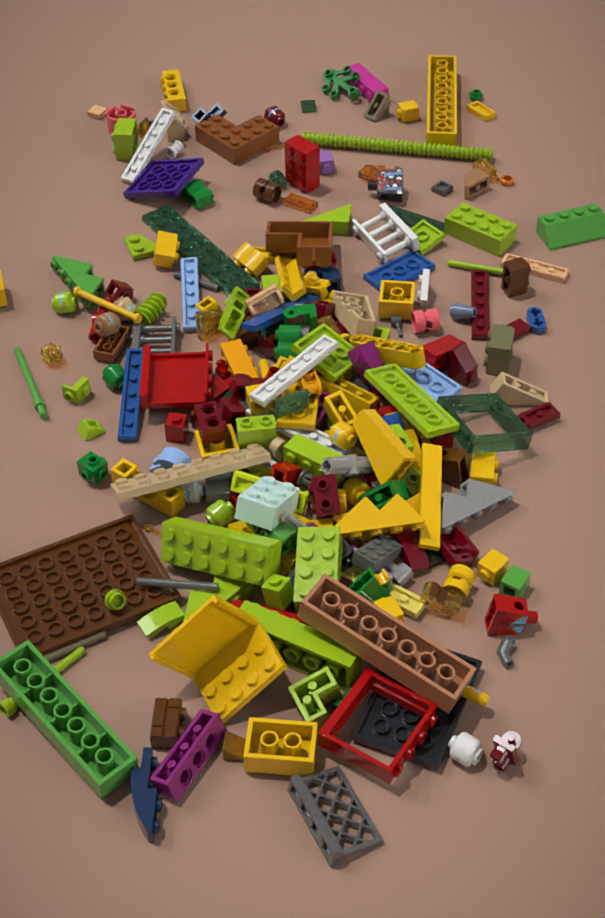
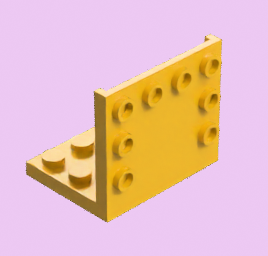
M216 595L207 599L201 607L149 653L152 661L193 679L211 712L218 713L224 724L288 668L260 620Z

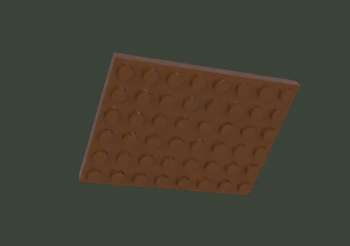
M133 514L0 562V617L15 648L29 640L43 656L101 631L106 632L144 617L153 610L170 602H182L177 588L136 585L137 577L170 580L171 578ZM113 589L122 591L126 597V603L120 610H110L105 605V596Z

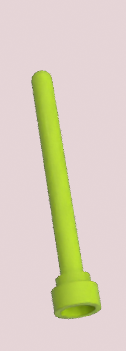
M455 260L447 262V265L450 267L488 271V273L498 275L503 274V268Z
M79 647L55 665L54 668L59 673L85 654V648ZM11 697L5 698L0 702V712L7 718L16 713L18 705Z

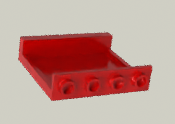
M206 343V352L154 354L151 352V345H143L139 394L141 409L194 407L195 404L209 402V399H212V388H209V386H212V375L209 374H213V365L210 363V361H213V350H209V343Z

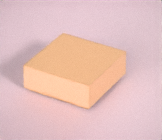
M94 105L87 111V115L100 120L106 114L107 108Z

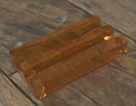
M290 193L283 200V205L311 214L318 207V202Z

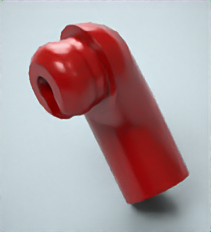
M224 359L217 360L215 374H218L223 379L231 377V372L227 370L226 361Z

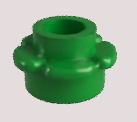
M478 89L472 90L469 93L470 100L472 102H480L483 93Z

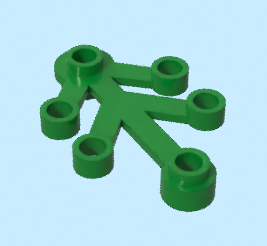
M347 65L343 70L338 71L327 69L323 73L322 77L325 80V85L321 89L324 94L330 92L329 95L332 100H336L339 97V86L348 92L351 100H356L360 97L361 93L357 87H351L345 83L360 79L359 73L357 71L352 72L350 66ZM340 75H350V76L339 77V78L337 77V76H340ZM334 82L333 90L331 91L330 84Z

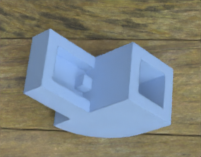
M165 447L161 454L153 459V464L149 471L153 473L158 468L169 469L177 463L188 464L191 463L192 459L178 448Z

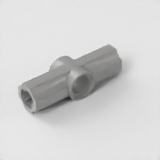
M357 454L327 457L323 459L321 464V470L325 475L335 474L342 475V477L374 473L368 457L357 456Z

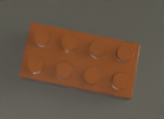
M120 326L116 334L108 337L102 336L93 350L94 359L115 363L131 337L130 327Z

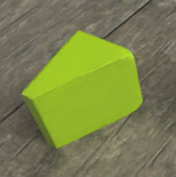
M81 419L77 428V432L85 441L105 432L97 420Z

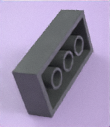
M380 535L354 551L351 563L364 570L371 567L374 572H377L400 557L403 546L386 535Z

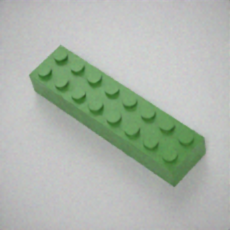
M29 640L0 658V686L101 799L131 778V767H138L137 757Z

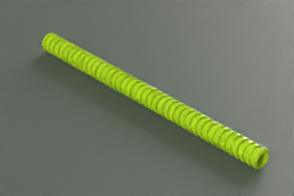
M306 131L302 133V137L322 147L324 145L326 147L335 146V148L339 146V148L344 147V149L347 147L349 149L358 148V150L367 149V151L371 149L377 152L379 150L381 152L386 151L387 153L388 151L390 153L400 152V154L404 152V154L409 153V155L411 153H414V155L423 154V156L432 155L433 157L437 155V157L442 156V158L446 156V158L456 157L458 159L459 157L461 159L465 158V160L470 158V160H489V162L493 158V148L483 149L481 147L479 149L473 146L471 148L469 146L464 147L463 145L462 147L459 145L450 146V144L446 146L440 143L436 145V143L431 144L430 142L429 144L426 142L417 143V141L413 143V141L408 142L406 140L403 142V140L394 141V139L390 141L384 138L380 140V138L375 139L373 137L371 139V137L362 138L361 136L357 138V136L352 137V135L348 137V135L338 136L336 134L335 136L334 134L329 135L327 133L325 135V133L320 134L319 132L317 134L315 132L306 133Z

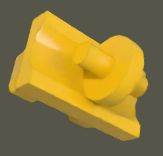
M309 271L304 275L305 294L314 295L316 293L320 296V299H324L328 295L327 287L331 285L330 280L319 279L315 271Z

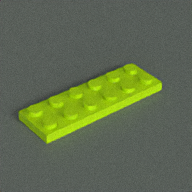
M396 363L365 370L364 377L427 439L459 430L460 424Z

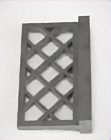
M339 765L302 778L299 774L290 777L287 791L330 867L338 865L340 859L383 843L381 835ZM336 774L340 781L339 785L326 781L327 777ZM315 783L320 785V789L318 792L308 789L306 784ZM323 787L336 791L334 798L321 794ZM338 794L348 795L351 799L350 804L337 800ZM318 799L331 804L329 811L318 807ZM334 805L347 810L345 817L332 813ZM349 812L359 814L362 818L361 823L348 819ZM329 818L342 823L340 830L329 826ZM345 824L357 828V835L353 836L343 832ZM361 830L371 833L374 839L367 841L359 838ZM343 838L354 842L353 846L343 850L339 839Z

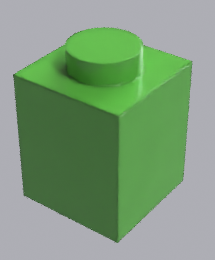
M511 565L500 581L499 594L521 598L529 587L531 573Z

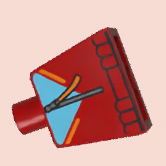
M494 594L484 618L487 636L521 634L526 623L537 624L538 612L528 611L527 601L524 598Z

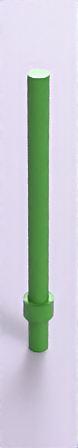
M16 347L14 353L34 400V408L38 411L40 418L45 419L48 415L45 410L44 400L40 398L21 349Z

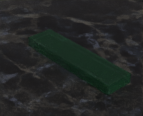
M390 204L388 205L409 227L415 226L424 219L441 232L444 229V222Z

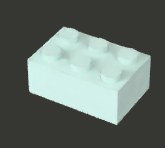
M263 476L238 496L235 519L272 531L284 521L282 516L286 511L290 514L296 511L300 488L295 487L289 482H280L273 477Z

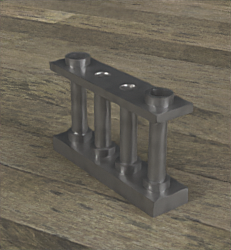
M176 316L172 317V325L142 324V320L139 324L134 323L131 349H143L141 346L145 344L171 343V348H151L152 354L176 353L177 333H180V323H177ZM146 332H172L171 336L144 337L142 335Z

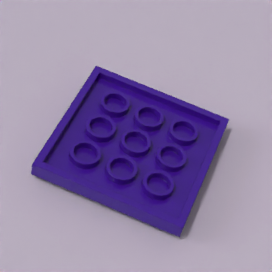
M203 158L153 160L123 192L125 199L176 197L205 162Z

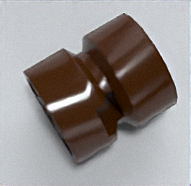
M259 178L255 182L253 187L254 197L272 204L277 203L281 197L282 186L280 184L270 182L264 178Z
M254 316L244 317L242 323L254 318ZM241 324L238 339H241L243 345L247 346V349L257 348L259 346L257 343L261 341L262 330L258 332L246 331L242 329Z

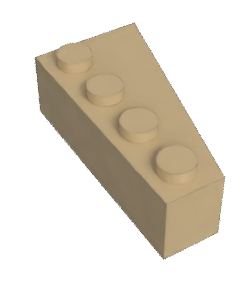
M334 290L332 303H335L334 315L351 336L356 334L373 336L376 320L368 296Z

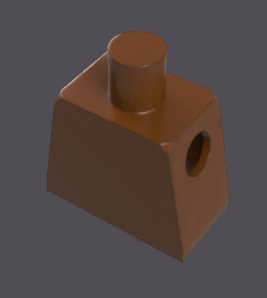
M442 447L441 482L460 489V485L470 478L467 450Z

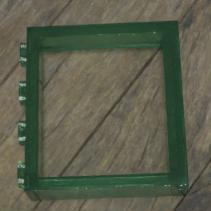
M497 393L438 396L437 403L460 424L459 430L451 433L463 448L467 450L468 454L526 450L529 448L533 433ZM489 412L506 433L474 435L457 414Z

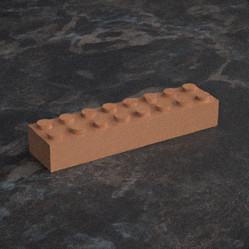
M326 573L323 574L301 601L297 614L298 618L418 695L437 704V707L448 714L469 685L477 669Z

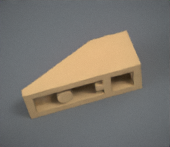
M501 372L490 385L491 398L506 405L540 406L549 402L548 391L504 372Z

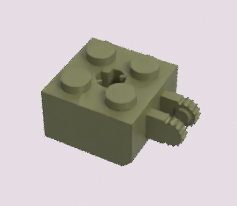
M494 324L493 330L489 331L487 339L489 342H486L485 353L488 356H485L483 364L486 367V374L496 376L501 372L508 374L515 332L512 326Z

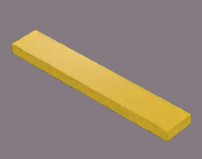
M423 443L421 446L419 515L425 520L426 525L423 526L422 530H419L418 548L438 551L440 549L442 446Z

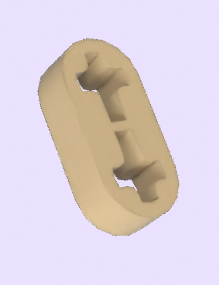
M276 437L269 446V451L278 463L284 462L283 446L287 443L280 437Z

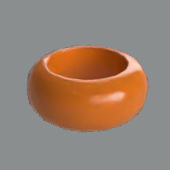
M504 175L500 178V183L503 186H511L514 183V178L510 175Z

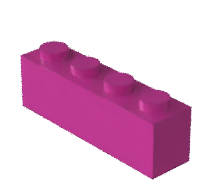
M360 63L349 65L352 72L357 71L359 73L360 79L358 81H348L347 83L352 87H357L361 95L369 102L373 99L377 89L389 95V88Z

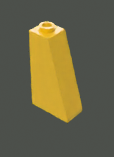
M375 409L361 410L352 424L380 485L390 480H400L416 457Z

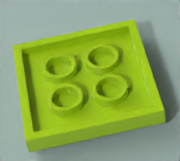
M323 323L292 345L291 350L299 355L324 334L338 341L339 347L314 366L318 372L333 383L353 368L347 352L355 347Z

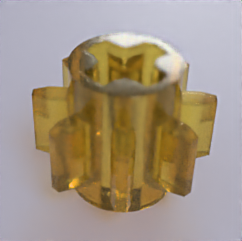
M51 342L49 345H44L40 352L41 356H43L42 361L51 365L59 363L63 356V353L60 351L61 346Z

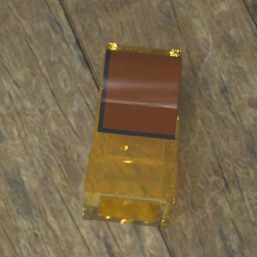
M432 581L424 584L420 600L424 605L447 619H451L460 611L464 598L462 594L458 592L452 594L438 583Z

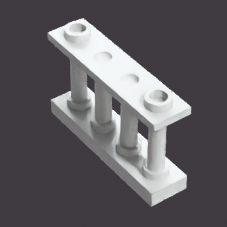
M386 203L379 205L380 213L378 216L362 224H359L355 218L352 219L353 233L355 236L358 235L373 251L379 262L387 263V256L406 246L410 247L414 252L420 249L418 236ZM380 221L387 222V224L369 233L365 230ZM389 229L395 231L377 242L373 239ZM397 238L404 240L385 251L381 247Z

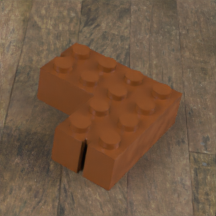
M217 114L207 119V121L204 120L196 124L195 135L197 142L233 165H236L278 143L279 126L260 115L236 126Z
M268 221L265 233L266 252L271 254H278L280 252L295 254L297 252V266L304 268L311 267L312 265L320 268L331 266L333 221Z

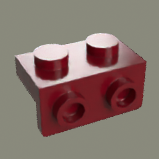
M455 525L450 534H440L439 551L446 558L450 566L462 564L471 567L479 554V550L459 525Z

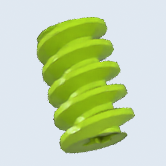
M153 292L135 309L134 313L142 315V324L151 325L165 312L167 299L162 294Z

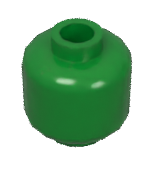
M109 364L102 372V379L113 391L123 390L125 369L119 364Z

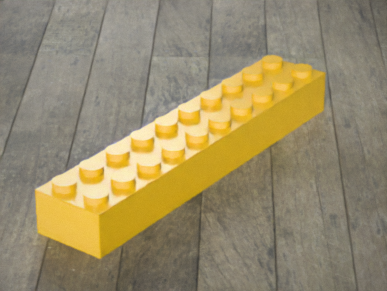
M428 55L426 143L456 146V56Z

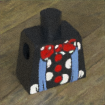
M402 168L378 172L377 181H368V191H377L379 200L403 202Z

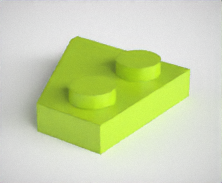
M141 234L124 237V243L133 261L154 256L155 243Z

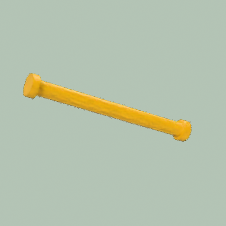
M79 286L73 290L74 296L82 297L125 316L136 324H139L142 320L141 314H135L83 291Z

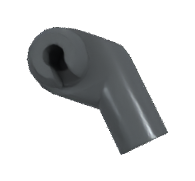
M510 637L501 639L497 649V654L505 668H509L514 664L509 652L514 649L513 646L516 647V641Z

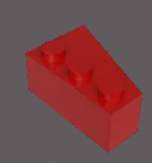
M450 334L422 345L426 363L440 372L445 369L449 370L451 349L461 343L462 340Z

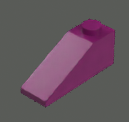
M374 342L360 344L347 352L352 365L380 400L384 399L385 397L364 377L365 370L384 366Z

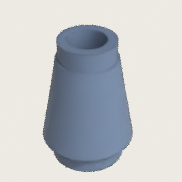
M460 303L452 304L450 307V316L455 320L475 318L477 315L476 307Z

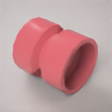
M437 308L427 309L425 312L423 310L412 311L411 323L413 332L422 333L426 329L429 332L439 331L440 318Z

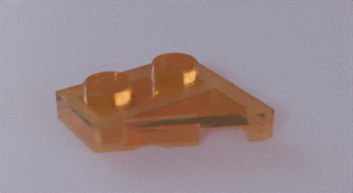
M365 165L358 172V178L366 181H377L378 172L392 169H385V165Z

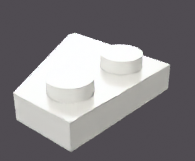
M423 269V275H419L418 285L422 286L421 291L418 290L417 301H420V307L427 308L430 269Z

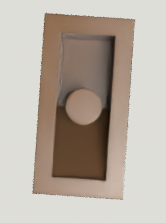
M477 167L465 174L464 199L468 200L489 188L490 175Z

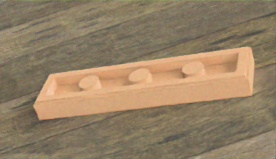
M506 253L501 261L500 267H503L504 261L519 258L521 256ZM523 257L530 264V275L564 283L569 275L570 269Z

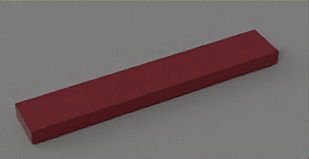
M471 270V306L477 309L476 317L471 318V340L487 341L488 271Z

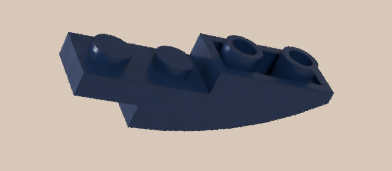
M143 747L141 767H131V792L138 824L147 841L154 843L155 834H159L160 819H157V813L162 812V798H158L157 788H154L149 779L153 775V771H156L158 768V757H154L153 747Z

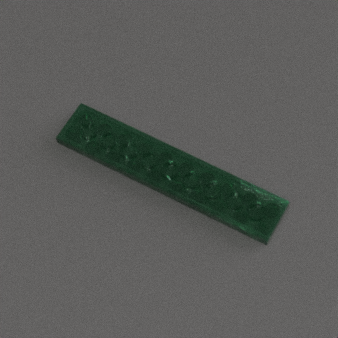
M162 206L142 216V221L156 234L158 230L178 234L177 241H180L179 250L176 252L183 258L197 257L198 271L211 283L219 285V290L228 298L236 286L243 291L245 289L260 288V283L244 271L242 267L236 265L228 255L171 206Z

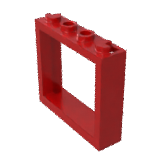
M366 668L318 732V745L390 785L395 777L398 778L401 775L404 767L403 764L406 760L410 761L412 759L417 744L423 743L428 728L434 727L438 719V716H436L437 704ZM370 690L423 717L389 766L336 738V735Z

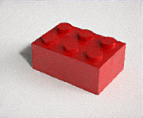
M300 135L285 141V181L306 194L320 187V147Z

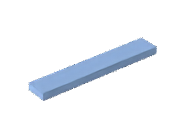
M197 257L181 258L184 333L201 331L200 314L195 307L200 302Z

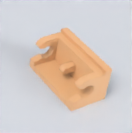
M273 284L245 300V306L252 316L257 317L282 305L284 298L277 285Z

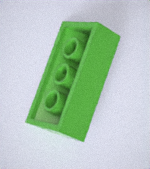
M597 204L541 215L537 219L536 233L549 250L604 239L605 215Z

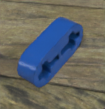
M530 307L527 310L526 320L528 325L531 326V333L536 335L543 334L546 326L543 312L538 307Z

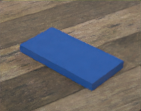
M411 250L364 274L363 280L380 292L381 280L412 282L418 279L419 275H423V269H430V272L435 270V264L417 251Z

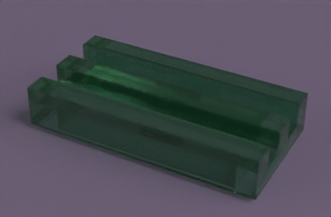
M304 389L275 399L274 403L276 405L274 406L275 412H273V415L276 418H280L309 408L310 391Z

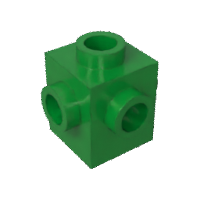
M89 451L77 461L79 475L85 481H89L94 485L109 475L106 459L92 451Z

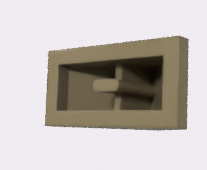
M377 89L363 116L376 122L388 115L390 96Z

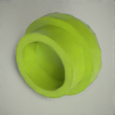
M118 589L109 591L105 596V605L110 610H120L126 603L124 593Z

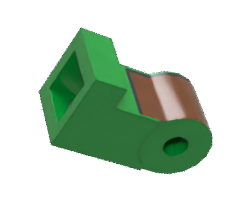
M315 303L287 307L283 312L285 325L298 326L310 324L311 328L318 327Z

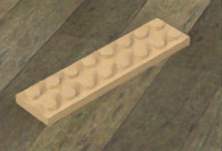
M250 444L245 449H231L227 454L221 455V453L210 455V458L193 459L188 464H174L169 469L158 468L150 474L139 473L134 475V478H120L110 485L117 500L122 501L272 460L270 453L261 445Z

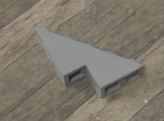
M468 479L460 485L459 495L444 492L441 494V533L445 534L452 530V525L457 524L461 526L467 523V518L471 516L475 519L483 515V510L485 509L488 512L499 507L497 504L499 502H502L504 505L514 499L512 495L516 491Z

